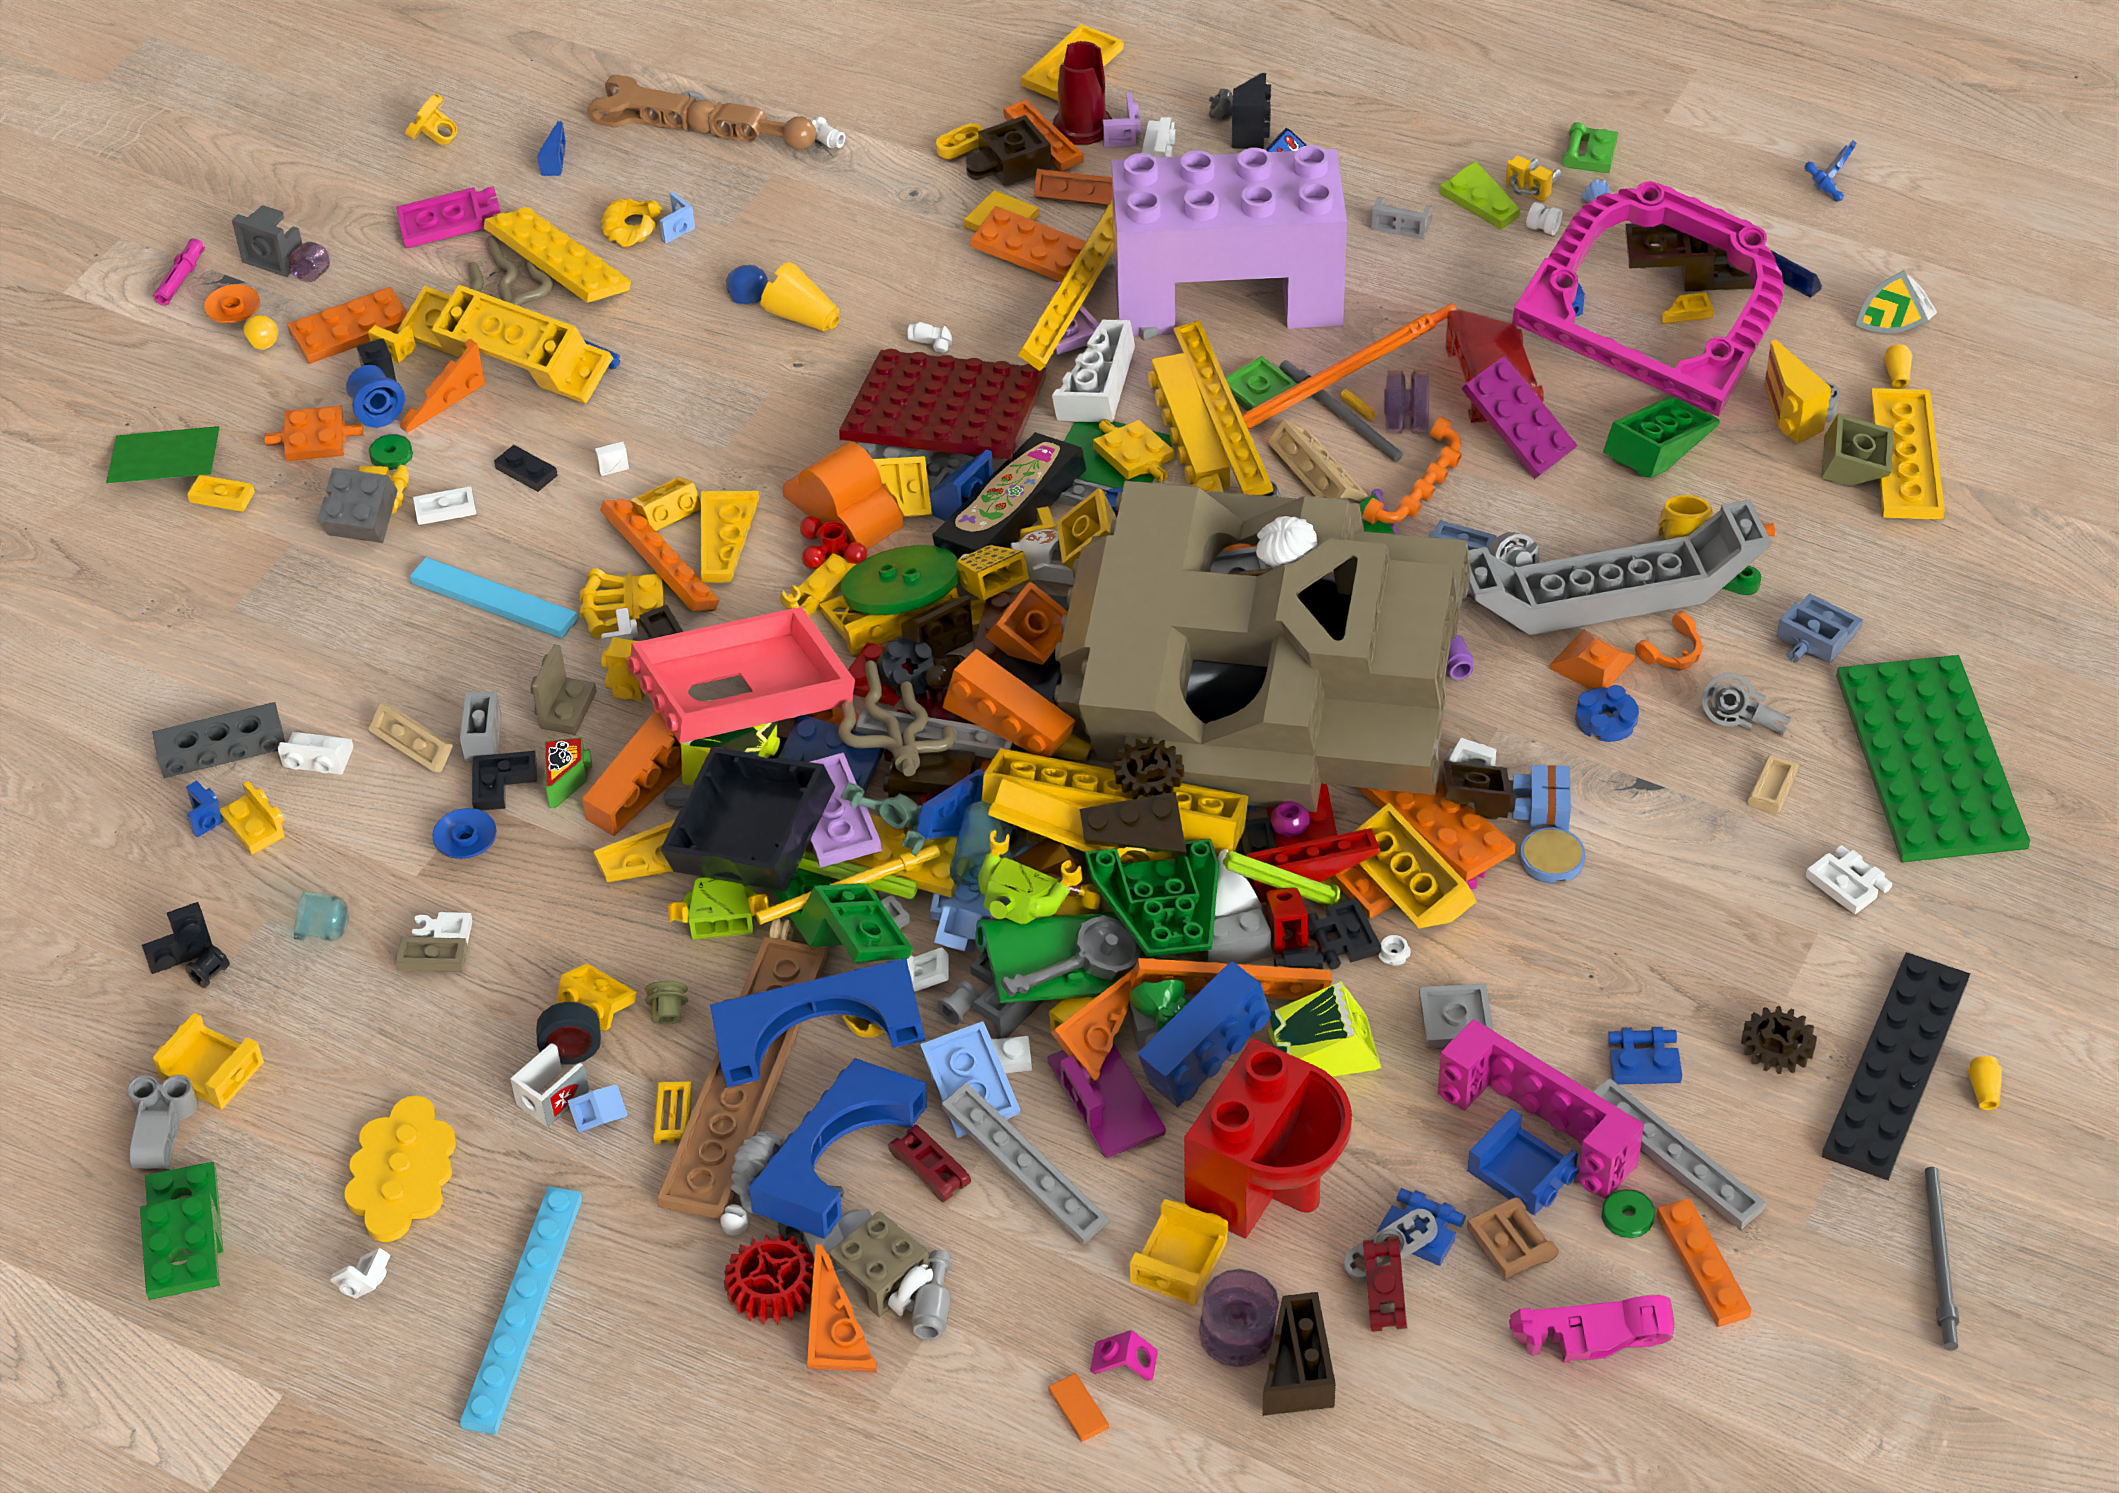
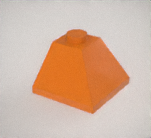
M1029 581L1000 615L985 637L1008 656L1043 665L1056 649L1057 643L1062 641L1061 621L1063 615L1068 614V611Z
M1583 629L1552 661L1549 669L1590 690L1609 688L1635 660V655Z

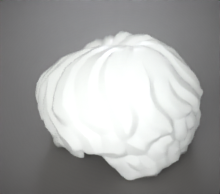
M1289 516L1278 517L1263 527L1257 534L1260 541L1256 548V554L1259 559L1273 569L1284 564H1293L1318 547L1317 535L1313 525L1307 523L1305 519Z

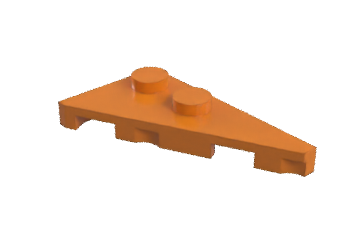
M471 338L464 343L467 350L458 361L450 360L445 366L444 371L436 377L424 392L428 397L417 410L411 408L400 423V428L406 433H409L485 385L478 344Z

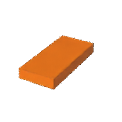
M1076 1373L1048 1386L1049 1393L1081 1442L1109 1429L1108 1421Z

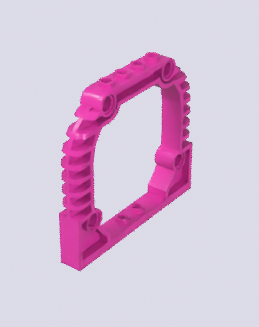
M1645 181L1637 189L1626 188L1620 189L1615 194L1604 193L1582 206L1572 218L1548 259L1545 258L1515 305L1512 324L1719 417L1746 371L1750 358L1780 308L1784 291L1783 277L1775 262V256L1765 246L1767 235L1763 229L1753 225L1748 220L1737 218L1722 209L1705 204L1697 198L1682 194L1672 187L1653 181ZM1623 221H1629L1643 227H1654L1661 223L1725 250L1730 263L1751 276L1753 293L1725 338L1714 337L1710 339L1706 344L1704 354L1680 360L1675 369L1643 355L1636 349L1627 348L1611 338H1605L1574 324L1576 313L1572 303L1576 298L1579 281L1576 271L1595 240L1607 228Z

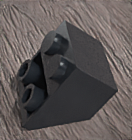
M1260 73L1233 89L1232 148L1264 149V138H1270L1271 105L1270 101L1266 100H1271V84H1266V73Z

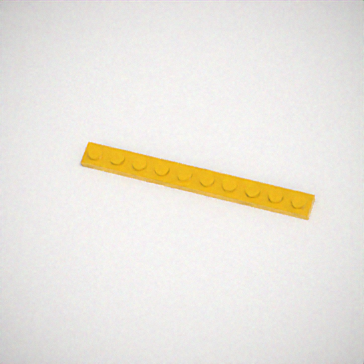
M1113 199L1106 207L1017 354L1039 371L1048 362L1114 251Z
M1197 320L1173 328L1181 352L1185 353L1242 494L1262 496L1273 492L1271 480L1201 321Z

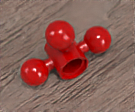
M809 516L802 520L800 524L802 536L809 540L820 539L819 546H808L802 552L801 559L807 568H819L825 562V559H828L833 553L851 564H858L866 560L867 550L865 546L859 542L848 544L846 529L842 523L828 521L822 524L821 520L814 516Z

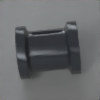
M214 945L208 946L205 950L206 953L196 962H190L185 966L188 976L202 988H206L213 976L220 970L227 969L230 965L226 955Z

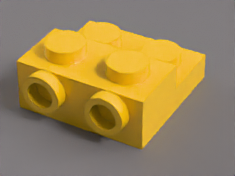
M613 637L608 649H604L601 657L602 667L608 668L605 677V687L612 689L613 697L642 701L645 694L640 687V682L635 675L629 672L627 658L631 656V643L638 641Z

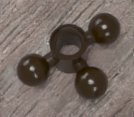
M957 654L933 657V666L927 670L925 676L927 684L933 689H948L954 669L966 658Z

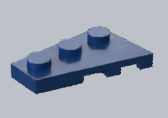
M980 769L974 771L924 803L917 818V832L925 839L969 835L970 821L981 811L985 771Z

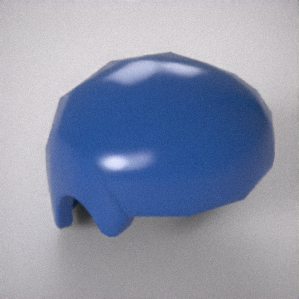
M741 265L733 269L726 278L728 293L731 294L734 302L740 304H751L761 301L763 291L768 283L765 272L755 265Z

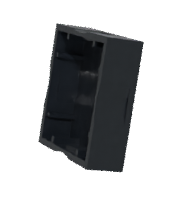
M711 747L694 781L691 795L678 813L660 850L673 872L786 892L831 798L835 785L824 764L788 758H765L750 752Z

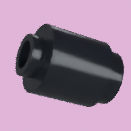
M1314 946L1285 949L1280 954H1274V967L1324 969L1321 952H1315Z

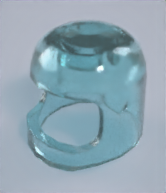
M304 891L298 904L294 939L303 941L306 936L318 937L324 941L339 939L346 931L349 920V909L346 902L339 896Z

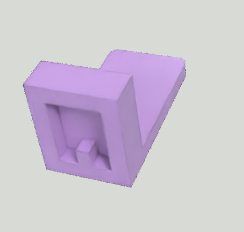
M1132 92L1126 93L1127 118L1103 120L1104 148L1136 146V135L1141 134L1138 102H1133Z

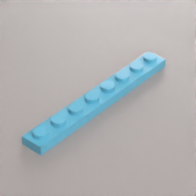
M547 1187L460 1419L462 1429L497 1435L583 1199L579 1191Z

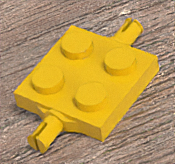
M1108 419L1100 422L1099 429L1105 435L1093 439V449L1127 480L1148 473L1152 474L1161 483L1166 481L1169 474L1160 466L1174 459L1175 450L1140 420L1121 428L1115 427Z

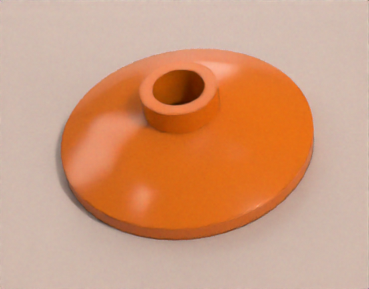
M241 284L227 285L216 289L206 298L204 309L207 316L216 322L236 323L251 317L258 310L260 297L257 291L249 286Z

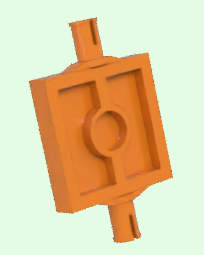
M342 405L284 411L282 432L265 433L264 438L266 446L283 443L286 462L344 456V444L347 437L364 435L363 423L346 425Z

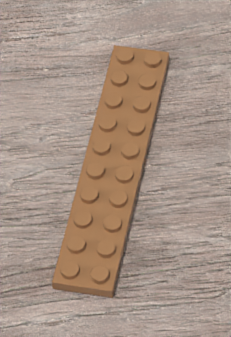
M764 936L740 997L819 979L828 958L827 948L810 947L807 944ZM802 1022L786 1030L769 1046L760 1067L761 1080L727 1088L721 1068L719 1052L717 1051L658 1194V1207L720 1220L721 1215L725 1213V1208L731 1204L735 1194L731 1189V1185L734 1183L731 1178L733 1174L732 1167L736 1162L734 1155L737 1153V1149L743 1145L744 1140L749 1139L751 1136H757Z

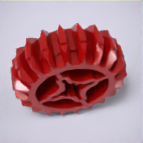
M780 1233L776 1239H770L765 1234L763 1241L760 1242L752 1237L751 1246L749 1247L740 1244L739 1254H731L730 1264L726 1265L724 1271L725 1291H727L728 1301L731 1305H735V1310L738 1314L746 1313L749 1321L759 1316V1321L763 1325L768 1318H773L777 1325L780 1317L783 1316L792 1321L794 1311L804 1314L805 1304H811L814 1272L813 1253L808 1252L805 1243L798 1245L794 1236L784 1241V1237Z

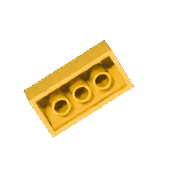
M1390 803L1355 830L1371 828L1380 847L1379 854L1358 864L1418 929L1451 923L1477 902L1468 884Z

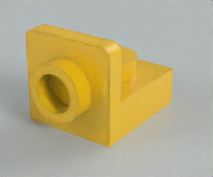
M376 325L368 331L370 342L384 338L392 361L398 364L416 348L413 330L409 326H405L398 334Z

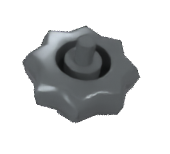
M1220 89L1215 97L1211 96L1209 98V101L1212 102L1209 116L1215 119H1221L1226 115L1232 117V92L1227 89Z

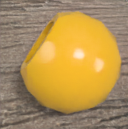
M266 315L250 317L244 324L243 332L257 350L270 348L277 340V325Z

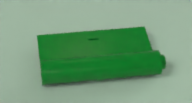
M1115 912L1053 915L1036 918L1027 924H1019L1008 918L978 920L975 930L976 945L980 953H988L999 1003L1097 997L1120 980L1109 981L1086 973L1085 969L1081 967L1031 987L1026 994L1016 992L1014 997L1009 996L1001 985L1004 977L1014 979L1016 974H1020L1023 977L1075 956L1072 951L1081 923L1101 915L1120 920ZM1142 949L1139 958H1145Z

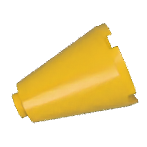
M787 262L776 270L774 274L778 277L774 283L768 281L761 297L760 304L766 312L823 332L829 329L832 330L837 326L840 320V315H838L839 308L796 264Z

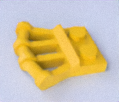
M592 568L587 574L588 581L585 587L579 592V600L582 603L579 609L580 617L586 620L589 625L588 631L593 638H601L603 633L619 631L616 609L628 608L630 620L636 619L637 627H641L639 615L664 605L663 579L658 574L632 576L630 572L625 577L605 574L598 568ZM598 586L611 588L609 590L596 591ZM624 602V603H619V604H608V605H598V606H596L597 604H607V603ZM612 618V619L607 620V621L599 620V619Z

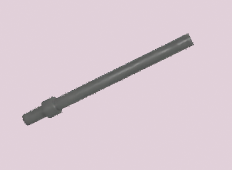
M1287 360L1280 364V370L1297 384L1311 377L1305 370L1297 369ZM1324 389L1313 394L1315 398L1395 462L1401 459L1403 453Z
M1928 1167L1924 1172L1939 1307L1936 1309L1937 1324L1942 1327L1944 1349L1952 1351L1958 1348L1956 1326L1959 1324L1958 1308L1953 1302L1939 1170L1936 1167Z

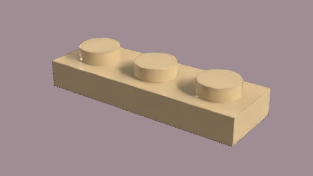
M380 702L368 729L433 772H442L453 747L452 743L388 703Z

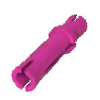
M190 239L182 253L177 254L173 267L153 293L154 300L158 304L168 305L185 277L196 268V261L205 250L204 244L200 240Z

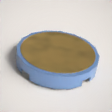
M1542 828L1533 831L1525 837L1520 849V860L1526 873L1536 880L1546 883H1557V880L1565 879L1566 882L1581 872L1585 862V850L1580 839L1571 832L1560 828Z

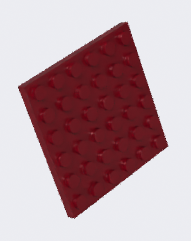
M896 349L880 350L839 429V440L974 456L989 450L992 452V458L1011 460L1046 379V368L1039 371L1030 364L1014 365L1006 361L987 362L978 358L960 359L954 358L951 355L933 356L927 355L924 352L906 353L899 352Z

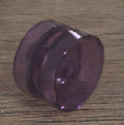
M1387 371L1386 389H1384L1386 434H1401L1405 428V416H1409V428L1412 434H1428V371H1413L1410 375L1409 389H1406L1403 371Z

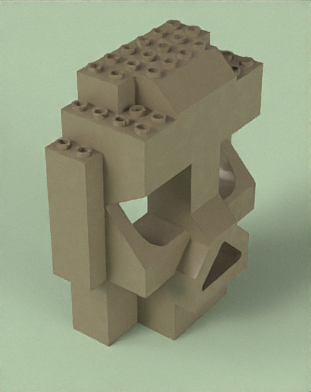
M1125 481L1123 492L1117 494L1116 510L1118 511L1117 520H1112L1110 535L1104 537L1092 536L1091 543L1081 548L1079 559L1074 561V586L1069 587L1067 593L1069 610L1068 614H1064L1062 617L1061 631L1063 638L1062 642L1057 643L1055 650V659L1060 662V672L1063 675L1061 685L1057 684L1055 689V703H1058L1062 711L1076 720L1072 730L1086 731V735L1090 736L1091 749L1095 750L1098 761L1116 762L1117 752H1124V745L1126 743L1132 747L1136 746V739L1138 738L1142 743H1147L1148 738L1152 737L1154 744H1158L1163 739L1165 740V748L1175 746L1176 755H1182L1184 777L1181 778V783L1249 796L1248 805L1275 808L1283 802L1293 801L1301 804L1309 812L1317 811L1321 784L1435 795L1440 768L1437 752L1447 696L1444 681L1451 638L1456 639L1462 598H1467L1471 574L1467 540L1364 532L1360 505L1358 503H1349V499L1303 496L1297 499L1203 491L1201 488L1193 486ZM1289 516L1305 519L1307 523L1313 525L1317 535L1318 547L1293 564L1281 565L1260 576L1210 572L1215 557L1222 549L1233 544L1258 545L1260 539L1257 537L1259 531L1278 517ZM1332 570L1334 571L1338 594L1352 595L1345 636L1340 641L1334 640L1299 600L1301 591ZM1193 660L1268 667L1263 686L1256 697L1245 708L1232 715L1204 724L1192 713L1186 704V694Z

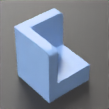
M945 905L934 943L973 953L976 945V924L978 920L983 919V915Z
M617 1084L568 1100L578 1133L627 1117Z

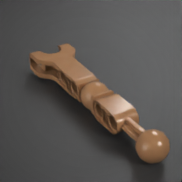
M611 75L605 82L608 98H595L587 108L590 119L594 123L603 126L619 127L634 122L670 129L684 128V130H689L691 127L699 133H709L711 131V135L744 142H753L759 134L784 138L788 146L795 150H805L814 143L817 133L812 121L803 116L793 117L787 123L767 120L766 114L756 107L734 103L722 104L721 102L715 105L708 100L696 101L695 98H689L682 94L640 87L635 79L622 75ZM598 110L604 111V112H608V113H607V114H602V113H600Z

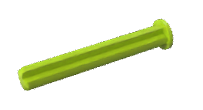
M805 850L796 871L800 868L842 880L871 868L846 861L820 868L814 852ZM893 874L869 883L872 889L908 899H913L918 889L916 881Z
M1233 851L1228 852L1223 859V865L1228 871L1279 889L1298 888L1301 897L1321 903L1325 909L1326 906L1337 904L1339 901L1340 888L1338 885L1331 884L1328 886Z

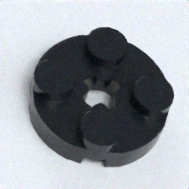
M910 639L891 641L877 659V670L881 682L885 686L889 684L891 688L896 690L894 694L902 698L900 686L903 682L908 681L912 684L915 699L923 696L926 690L931 689L925 678L927 670L933 666L932 650L929 645L924 642L917 643ZM902 665H909L912 669L911 674H908V670L903 669Z

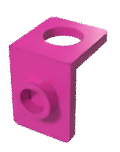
M1129 1330L1095 1343L1090 1371L1098 1374L1126 1365L1143 1379L1149 1381L1154 1376L1158 1351L1134 1331ZM1138 1348H1141L1146 1354V1367L1141 1366L1138 1362Z

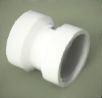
M1534 202L1529 210L1526 226L1532 230L1542 229L1544 233L1554 236L1561 223L1562 210L1555 207L1549 209L1542 203Z

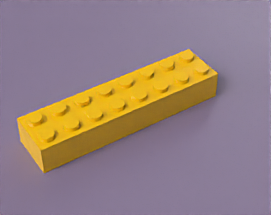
M1000 748L984 773L981 808L989 810L995 801L1004 776L1085 807L1133 799L1132 791L1123 793L1122 784L1115 783V774L1112 769ZM1181 783L1180 787H1174L1178 800L1184 840L1211 839L1217 857L1225 849H1228L1229 852H1234L1244 831L1249 796ZM1139 795V797H1138L1137 799H1139V798H1144V796H1143V795Z

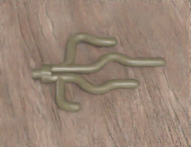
M495 236L487 238V244L498 267L507 271L498 284V293L501 300L522 306L525 303L545 297L552 289V279L548 274L540 271L537 266L527 260L526 267L530 276L541 283L538 288L523 292L512 298L509 286L518 275L517 267L512 261L504 257ZM471 262L468 265V270L473 280L470 289L481 292L484 279L478 264Z
M871 660L867 661L864 667L869 693L865 697L864 707L871 717L883 722L887 726L889 737L885 735L857 736L852 734L851 730L856 724V713L854 705L850 701L842 704L844 719L839 725L838 735L843 743L853 748L877 747L888 749L893 754L896 769L905 776H912L920 765L919 753L942 752L950 749L955 743V731L953 727L945 726L942 730V739L915 741V736L927 725L928 714L925 708L916 702L912 684L905 681L900 686L903 702L907 711L915 716V720L905 728L902 737L896 717L889 711L877 706V702L882 695L881 683L876 663Z

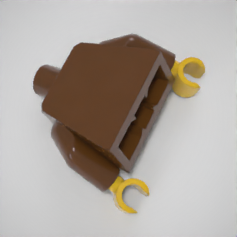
M1050 838L1042 840L1012 859L1058 879L1060 882L1063 879L1061 866L1065 861L1071 860L1072 869L1070 873L1075 872L1080 866V861L1069 854L1062 843ZM1081 880L1078 885L1069 886L1070 892L1067 896L1077 898L1078 895L1082 896L1081 904L1086 908L1097 909L1099 907L1101 896L1094 884H1086L1082 887L1083 881Z

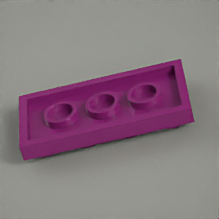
M1505 355L1461 388L1534 479L1578 446Z

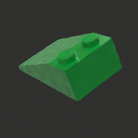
M1671 395L1613 421L1603 453L1612 457L1614 462L1633 468L1640 476L1653 478L1667 471L1719 425L1720 419Z

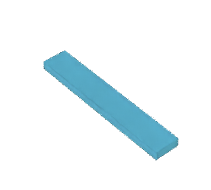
M428 557L410 575L411 583L561 639L578 620L577 612Z

